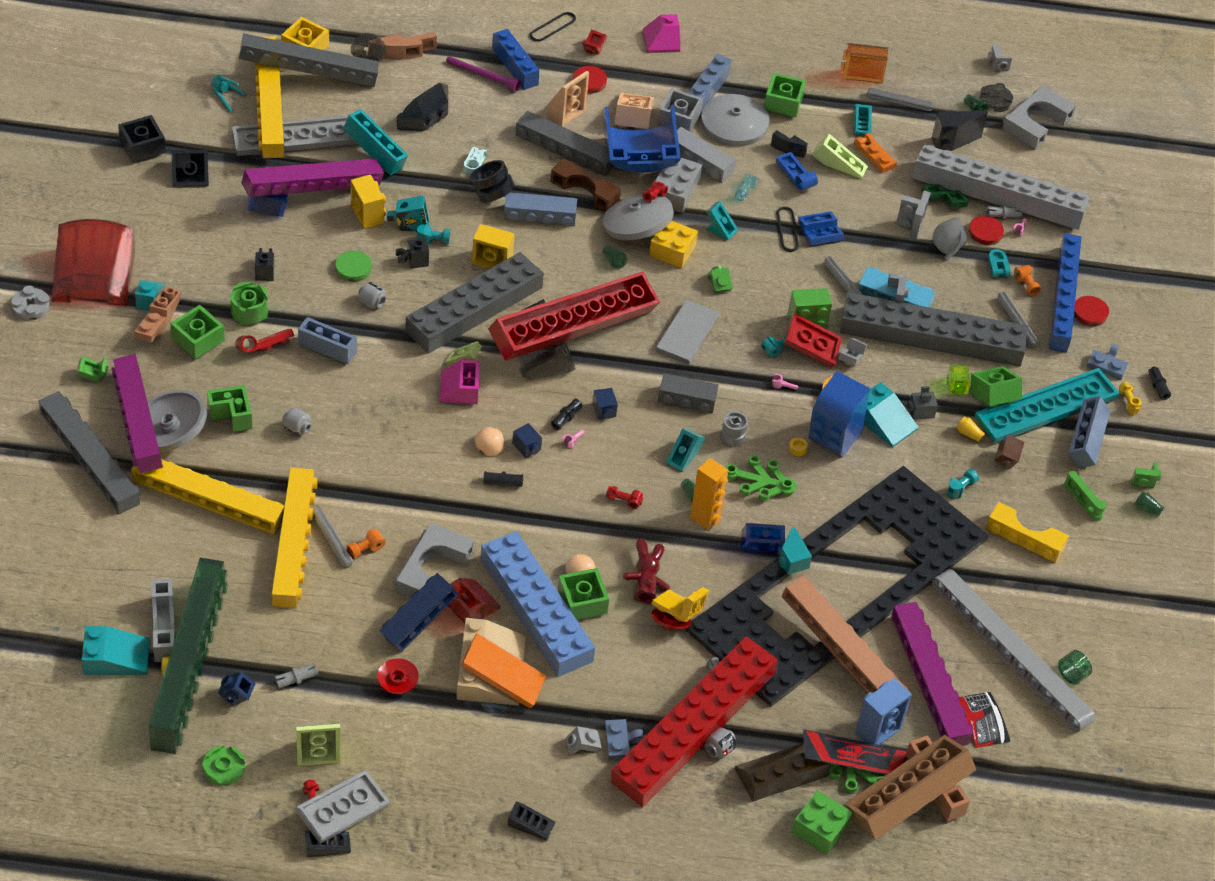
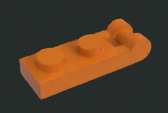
M871 133L865 134L862 138L854 139L855 146L882 173L896 168L897 162L874 140Z

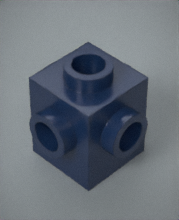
M240 671L227 675L222 679L218 694L227 703L235 705L249 700L256 683Z

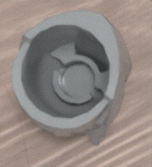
M954 217L939 224L935 228L931 239L937 249L946 254L945 260H949L966 244L967 237L960 220Z

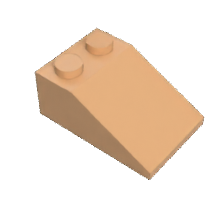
M588 71L564 85L548 103L547 116L560 126H564L586 111Z
M620 93L614 125H618L619 128L635 127L636 130L649 129L654 97Z

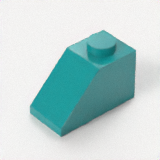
M140 280L135 293L136 308L149 311L151 303L165 287V283Z
M682 428L666 463L680 471H684L698 454L705 437L691 429Z
M795 527L791 528L779 557L780 566L785 569L788 575L809 569L812 559L809 550Z

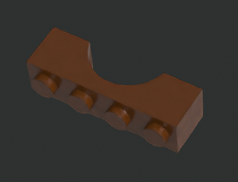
M564 158L551 169V183L564 190L572 187L588 190L594 197L593 206L604 212H607L610 207L620 201V188Z

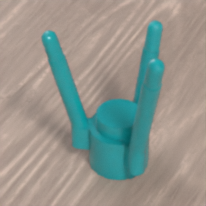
M220 74L212 79L211 85L214 87L212 91L217 94L228 111L232 112V109L220 92H226L230 88L243 96L247 94L235 87L239 83L227 79Z

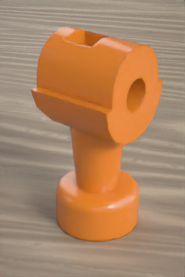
M1030 265L1016 267L1014 269L1016 281H1024L1027 285L1026 292L1029 296L1039 294L1041 287L1037 282H1033L1031 277L1032 267Z
M372 529L367 532L366 539L358 544L352 542L346 545V549L351 558L355 559L361 555V551L368 548L373 552L379 551L386 544V540L377 529Z

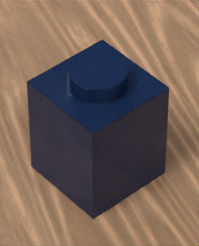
M613 389L594 390L592 403L597 418L609 419L616 417L618 404Z
M527 423L513 431L512 444L527 458L541 450L542 437Z

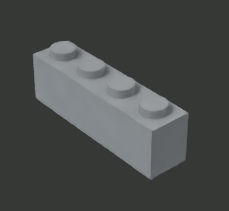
M683 127L677 130L681 158L702 164L701 171L721 183L734 173L736 159Z

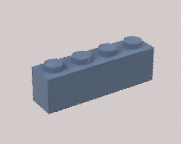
M716 54L689 90L688 94L703 98L702 109L715 96L729 77L732 59Z
M510 192L506 195L504 220L575 226L577 198Z
M1101 396L1084 399L1069 449V455L1078 468L1093 466L1097 462L1110 415V409Z

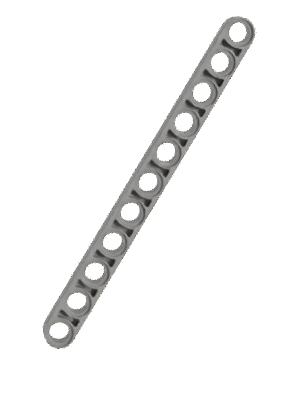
M948 569L933 578L932 583L935 590L1074 731L1079 732L1095 721L1093 711L953 570Z

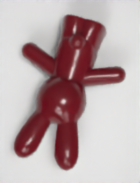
M641 538L636 542L639 555L637 562L638 572H626L623 574V579L637 580L633 599L645 604H651L656 598V586L665 592L670 589L667 583L656 576L660 569L659 560L665 548L662 544H657L650 555L648 554L647 543Z

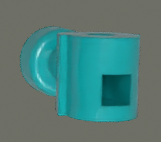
M428 224L419 225L417 227V239L425 238L427 245L432 240H442V243L449 244L451 230L444 229L443 232L432 231Z
M786 334L784 339L775 340V338L769 337L761 343V347L769 357L778 356L785 346L791 348L784 344Z
M970 468L964 472L963 478L960 480L951 478L946 493L947 496L951 499L961 498L964 488L968 484L973 485L979 481L978 473Z

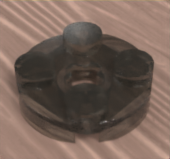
M360 34L351 44V55L379 61L380 63L385 55V43L376 34ZM369 45L371 47L372 53H369L367 55L366 51L364 50V47H368Z
M1003 83L987 85L981 88L979 102L985 109L991 108L994 109V112H1004L1010 108L1013 95L1009 89L1005 88Z

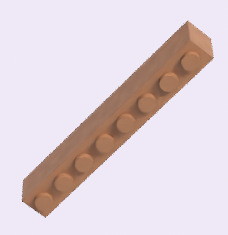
M803 575L785 587L781 597L867 693H874L882 683H888L893 678L908 690L895 677L893 671L884 665L880 657L874 654L866 641L861 639L853 627L847 624L840 613L828 603L826 597L818 592L810 580Z

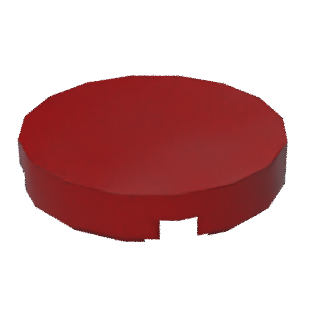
M583 66L575 71L573 80L584 72H589L587 93H594L597 90L599 92L606 87L607 76L602 69L594 66Z
M979 216L970 222L968 232L972 235L971 238L974 241L984 245H991V243H999L1001 241L1004 228L993 217Z
M1083 296L1075 301L1074 316L1079 322L1088 326H1093L1094 324L1102 325L1108 318L1109 307L1100 298Z

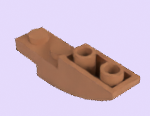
M435 32L406 38H402L401 34L371 39L368 40V54L390 59L423 57L424 51L436 49L437 36Z
M164 287L151 303L149 313L134 331V338L151 343L155 338L159 339L177 308L182 291L171 287Z

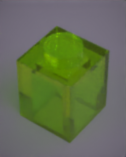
M968 365L949 366L947 374L949 394L968 393L971 383Z

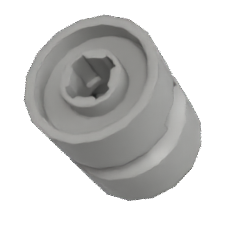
M731 411L724 416L721 440L727 446L738 447L744 443L748 426V418L745 414Z

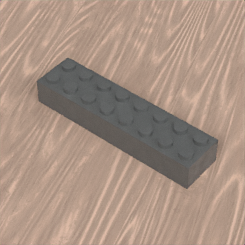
M519 252L406 316L405 332L429 354L542 289L544 273Z

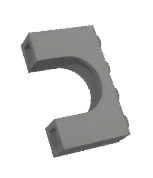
M1043 85L1039 90L1036 89L1029 98H1026L1020 106H1016L1012 113L1004 117L1002 130L1036 150L1045 142L1048 129L1033 121L1029 115L1043 114L1065 125L1073 118L1076 104Z
M431 523L427 530H423L419 544L416 543L414 545L411 557L405 560L402 572L397 573L394 580L396 593L411 598L416 591H419L431 577L421 569V565L431 558H445L466 566L474 552V539Z

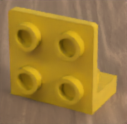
M702 587L685 598L671 590H667L652 601V605L662 612L673 615L678 621L687 622L702 611L710 590Z

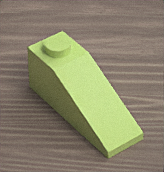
M830 134L816 145L811 154L823 165L860 179L868 167Z

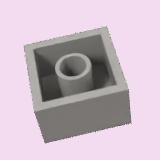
M671 88L659 108L657 124L664 126L669 123L670 106L674 105L677 130L683 127L691 132L701 115L703 98Z

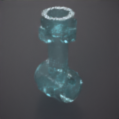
M751 174L744 175L742 180L744 185L740 189L737 188L735 190V198L737 200L743 201L749 196L747 191L750 187H757L759 179Z

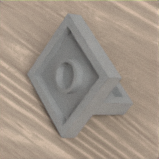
M924 191L921 200L906 195L902 197L896 225L911 229L909 239L917 240L925 218L931 192Z

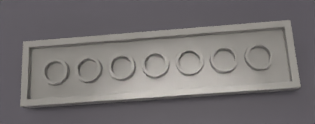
M348 115L283 122L284 151L353 145L357 143L343 130ZM258 124L232 127L237 156L263 154L262 151H259Z

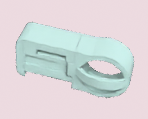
M476 147L471 149L463 165V172L466 175L470 176L476 168L482 165L487 157V150H478Z

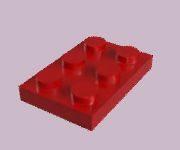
M794 313L789 322L784 344L832 368L836 364L842 337Z

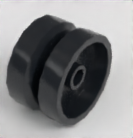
M493 160L479 166L469 177L473 187L477 189L476 193L482 202L498 200L510 193L515 186L511 175L508 174L507 166L502 160Z

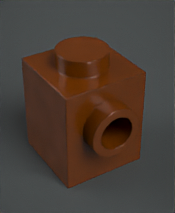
M1009 435L1005 436L999 443L994 461L999 462L1004 467L1012 468L1020 460L1024 442Z

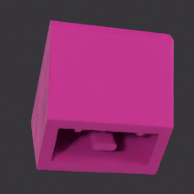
M459 360L441 371L440 402L478 404L480 361Z

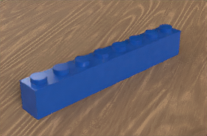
M1064 233L1060 245L1049 343L1050 350L1067 353L1072 338L1082 236Z

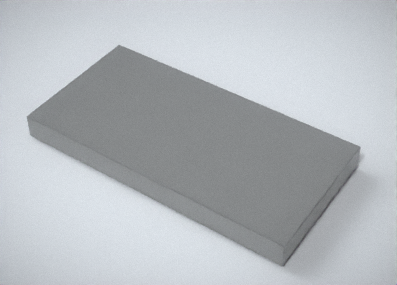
M686 300L658 343L656 352L690 365L719 318V312Z
M364 770L298 805L295 811L321 844L389 806L390 801L368 772Z

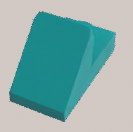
M721 201L716 202L707 211L708 216L712 220V223L706 228L708 231L725 240H729L738 231Z

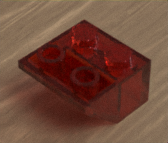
M460 577L450 583L459 595L448 607L464 624L466 618L484 619L501 607L475 579Z

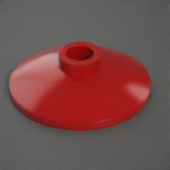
M657 608L653 609L651 613L653 620L669 631L685 629L691 624V619L687 622L678 621L673 615L662 612Z
M395 658L384 662L380 666L377 680L385 691L393 694H403L411 691L417 685L419 672L412 662L406 659Z

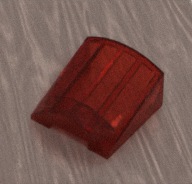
M80 219L59 224L52 302L71 303V298L108 300V305L127 306L135 258L133 228L117 222L100 219Z

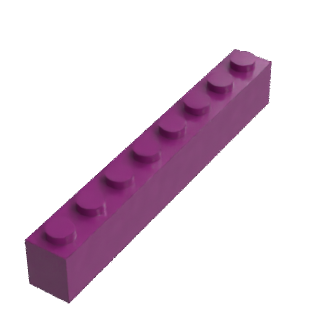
M377 159L245 169L241 183L248 197L351 189L352 179L371 175L380 186L384 172Z
M136 354L113 359L115 367H112L111 370L115 379L116 390L119 391L117 392L119 403H123L119 405L122 416L126 415L122 418L125 428H129L125 431L128 441L132 440L128 444L131 454L135 453L131 455L134 467L138 466L140 474L163 468Z
M917 602L895 605L891 619L940 737L946 735L962 746L969 745L973 736L972 725L968 724L966 711L959 703L958 692L954 690L951 676L945 670L944 659L939 656L937 643L931 637L930 626L925 623L923 610L919 608Z

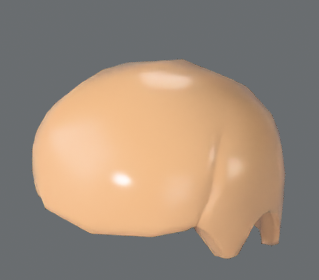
M486 427L475 436L477 450H482L486 456H496L503 452L505 448L503 435L496 428Z
M577 554L568 560L565 572L569 574L594 569L595 564L589 556Z

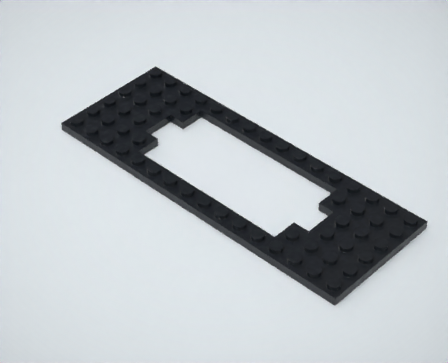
M903 465L805 537L803 542L813 559L865 520L880 534L893 527L912 543L905 548L904 554L914 561L918 567L846 621L861 638L890 616L895 605L908 602L930 585L933 578L952 568L987 541L989 535ZM779 557L692 620L690 626L685 628L686 632L714 657H717L720 662L746 636L777 658L776 673L755 693L770 707L835 658L821 641L813 646L797 631L787 639H784L765 622L773 616L774 611L760 597L790 576L780 566Z

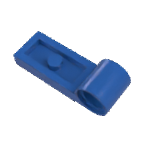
M792 152L776 157V163L799 191L817 186L818 179L815 172H807Z

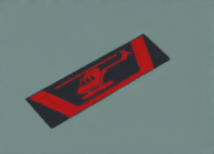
M803 729L805 758L882 774H889L908 761L905 756L906 750Z

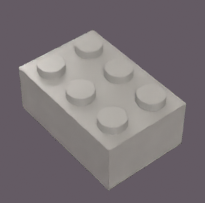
M681 158L675 165L660 171L655 182L659 181L668 186L667 194L664 197L671 201L674 211L684 212L700 181L702 164Z

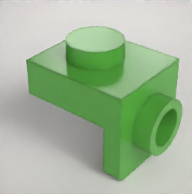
M716 266L707 274L708 277H711L714 293L733 289L729 268Z
M82 356L78 363L76 375L98 383L101 377H105L109 367L106 366L107 358H103L98 363Z
M1154 462L1151 470L1135 468L1131 478V485L1154 488L1156 482L1160 481L1161 477L1158 463Z

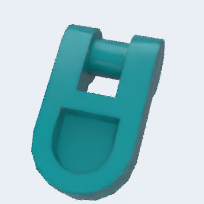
M999 249L990 251L988 263L991 277H1010L1011 270L1005 252Z

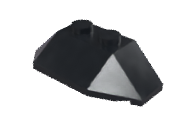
M439 82L414 98L404 111L397 115V129L400 131H424L432 127L439 120L444 119L448 115V85Z

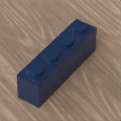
M436 573L426 581L419 591L412 595L405 605H402L397 610V613L390 620L383 624L379 631L386 640L402 653L459 594L440 574Z

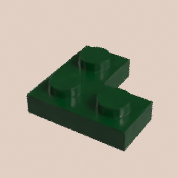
M939 184L922 185V193L924 191L931 192L929 201L945 199L952 209L968 206L969 201L959 190H948Z

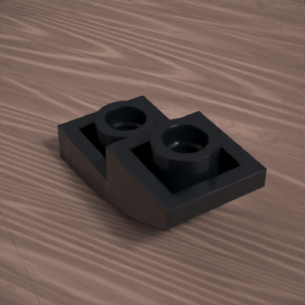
M776 130L772 134L770 146L781 152H792L794 156L804 158L808 143L795 135L789 138Z

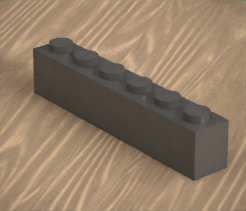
M526 111L516 123L517 136L606 176L614 167L610 163L606 146L532 112Z

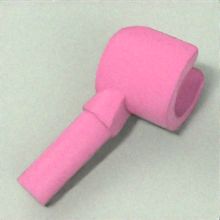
M1026 218L1021 223L1014 225L1013 234L1015 231H1020L1019 236L1023 235L1024 225L1027 222Z
M774 374V380H772L774 388L779 389L783 386L797 390V385L783 381L781 374Z
M580 430L575 435H564L562 438L563 444L570 441L568 448H573L574 441L584 434V431Z

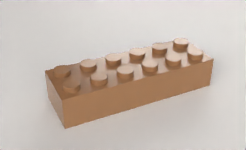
M944 735L845 803V806L854 812L852 816L853 824L876 840L896 825L901 824L906 818L918 812L919 809L929 802L934 801L939 795L951 789L962 779L967 778L976 770L969 750Z

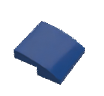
M831 211L798 217L802 232L810 246L844 240V233L837 226L838 219Z

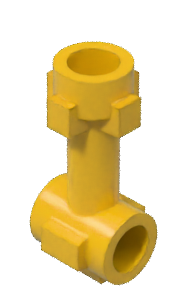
M1123 382L1119 385V393L1123 394V397H1126L1128 401L1126 406L1127 412L1130 415H1136L1141 409V400L1133 396V386H1130L1128 382Z

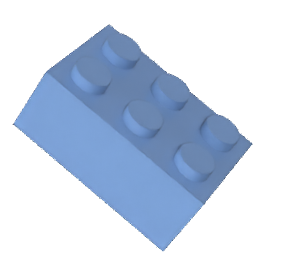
M895 678L888 683H882L874 693H868L863 699L864 703L860 710V718L857 722L855 735L863 742L877 745L884 743L902 729L912 694Z

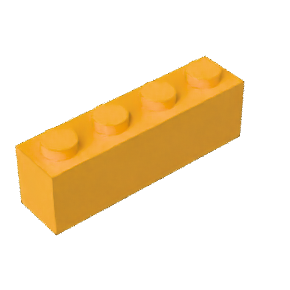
M711 458L697 470L690 519L706 530H709L713 525H718L722 518L721 510L724 507L723 499L726 495L725 488L728 483L727 476L729 471Z

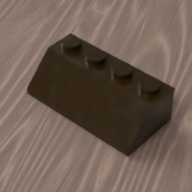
M803 743L736 765L735 770L753 802L828 777L831 763L805 758Z

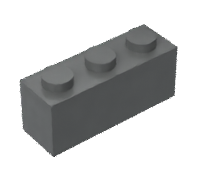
M664 373L659 389L658 402L713 413L719 384Z

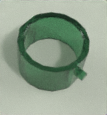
M1078 650L1069 652L1058 662V669L1061 675L1071 684L1077 685L1092 674V665L1089 659Z

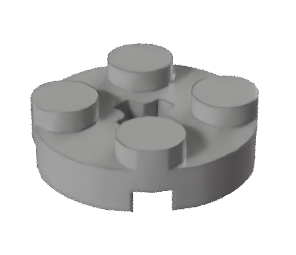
M25 286L11 300L14 314L22 320H30V318L36 317V320L40 319L50 310L49 295L33 286Z

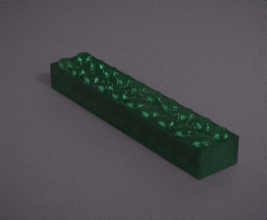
M199 558L148 726L150 746L153 751L176 754L178 746L183 744L184 734L182 732L183 729L188 727L189 716L187 715L189 711L193 710L194 699L192 698L194 694L198 693L199 682L197 681L199 677L203 676L204 665L202 664L208 658V644L213 641V626L217 627L219 619L217 613L223 607L222 596L228 590V582H226L227 570L224 569V561Z

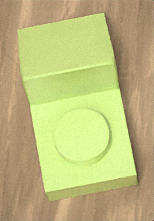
M477 341L457 348L451 352L445 363L451 366L459 360H477L478 352L482 346Z

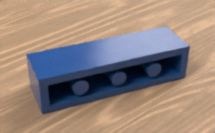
M505 29L493 33V51L512 76L521 80L520 86L522 89L526 90L538 86L540 70L511 32Z

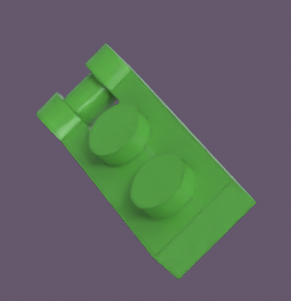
M1074 470L1069 472L1064 486L1093 520L1100 521L1106 509V503L1095 496L1094 492L1089 489Z

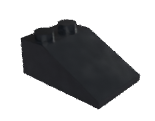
M987 110L937 112L932 133L934 147L953 151L982 138L988 114Z

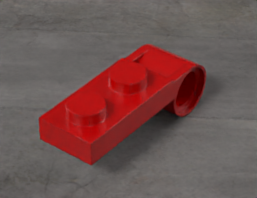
M285 329L260 340H256L251 335H242L236 339L235 346L240 352H253L258 349L267 351L272 349V345L275 343L281 345L289 342V338L293 337L294 333L292 329ZM245 339L249 341V347L247 349L243 346V342Z

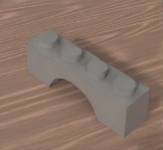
M172 579L151 580L155 662H162L163 657H171V661H176Z

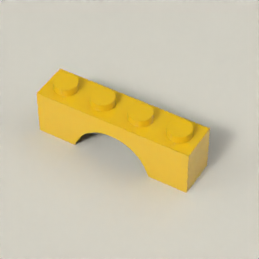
M998 502L989 516L986 529L992 533L1008 539L1010 542L1016 543L1054 563L1059 559L1069 538V535L1052 527L1045 531H1032L1025 528L1018 521L1016 510L1001 502Z

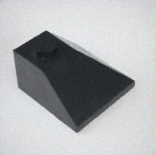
M171 150L173 186L209 185L208 150Z

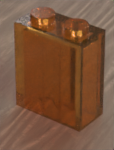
M848 43L847 50H843L842 59L845 61L841 62L840 72H843V79L882 84L888 60V47Z

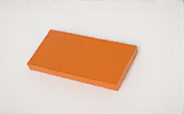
M478 633L473 637L461 663V667L530 709L534 706L546 678V675Z

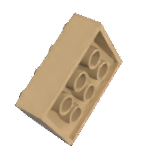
M466 618L457 685V700L519 706L517 700L461 667V663L476 633L522 661L524 660L526 636L488 620Z

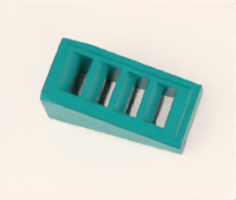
M855 104L853 109L854 135L864 136L867 133H871L872 106Z

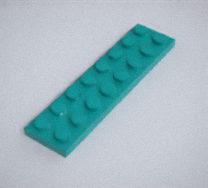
M1100 368L1022 395V399L1016 400L1014 403H1002L997 407L980 410L975 413V419L991 440L997 443L1007 435L1013 437L1079 413L1084 399L1101 396L1106 403L1117 399L1120 393Z

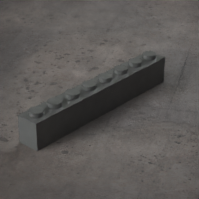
M243 33L239 51V59L371 87H375L378 76L379 61Z
M58 391L38 400L40 414L117 513L121 514L140 505L139 496L141 492L138 486L131 483L129 475L121 470L116 459H112L108 448L101 445L99 437L91 432L86 421H82L78 410L71 407L69 399Z

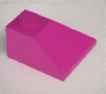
M677 14L660 15L643 28L647 53L680 52V25Z

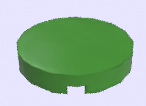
M347 251L338 256L336 260V272L344 280L354 279V281H360L371 273L372 261L363 252Z
M217 746L205 754L202 763L203 774L213 784L221 786L230 785L237 782L243 776L245 758L235 747Z

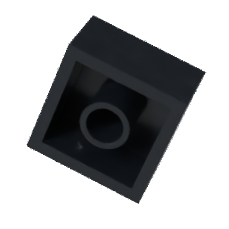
M152 115L118 124L120 142L132 163L166 153L165 137Z

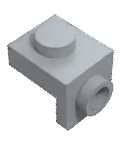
M992 45V49L988 53V61H991L993 70L1010 69L1012 57L1002 56L999 45Z
M900 274L889 275L888 287L898 288L896 301L904 302V298H908L909 287H906L907 277Z
M850 338L847 347L840 352L838 359L848 366H856L862 361L867 344L855 338Z
M577 726L566 737L569 754L574 755L580 749L597 753L602 748L597 730Z

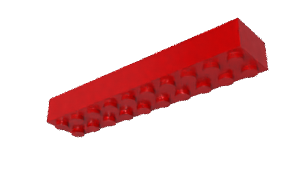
M642 271L497 318L488 330L504 360L508 361L648 314L660 303V300Z
M746 636L611 770V783L643 808L705 745L707 737L716 729L722 728L776 673L778 659Z

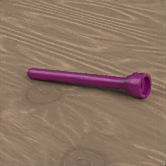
M446 58L447 63L502 83L510 91L517 92L520 88V79L515 77L508 79L458 59Z

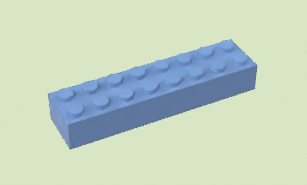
M512 532L481 545V561L558 677L594 662L595 646L518 532Z

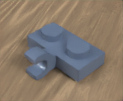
M1112 343L1108 355L1093 350L1087 367L1091 369L1100 368L1104 374L1121 380L1128 362L1115 358L1119 346Z
M626 719L605 720L609 760H622L630 752L629 745H637L642 740L643 730L637 729L628 733Z

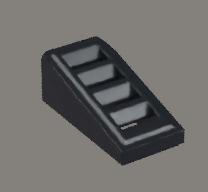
M516 801L509 814L507 826L547 841L556 822L525 804ZM534 821L538 822L536 827L532 826ZM545 824L546 827L544 831H541L540 829L542 825Z
M310 830L305 831L307 857L351 853L349 832L342 831L326 840V845H322ZM339 839H343L344 846L339 845ZM330 840L335 841V846L331 845Z

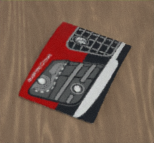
M991 692L959 697V703L966 711L968 724L972 725L976 748L1010 742L1004 719Z

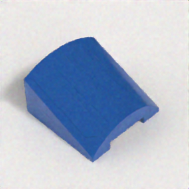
M674 105L670 106L669 123L667 125L648 130H622L610 127L608 107L604 108L603 130L609 160L612 165L629 172L648 173L671 167L681 160Z

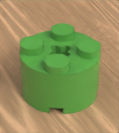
M243 282L236 285L230 294L232 317L242 326H248L265 320L268 316L267 290L260 284L258 286L253 285L252 282Z

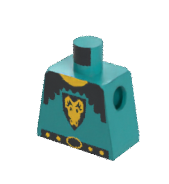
M425 196L398 200L396 210L387 211L386 213L387 221H397L401 231L417 232L419 225H429L430 221Z

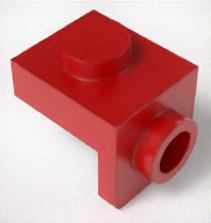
M591 29L587 39L582 42L585 51L590 54H600L607 35Z

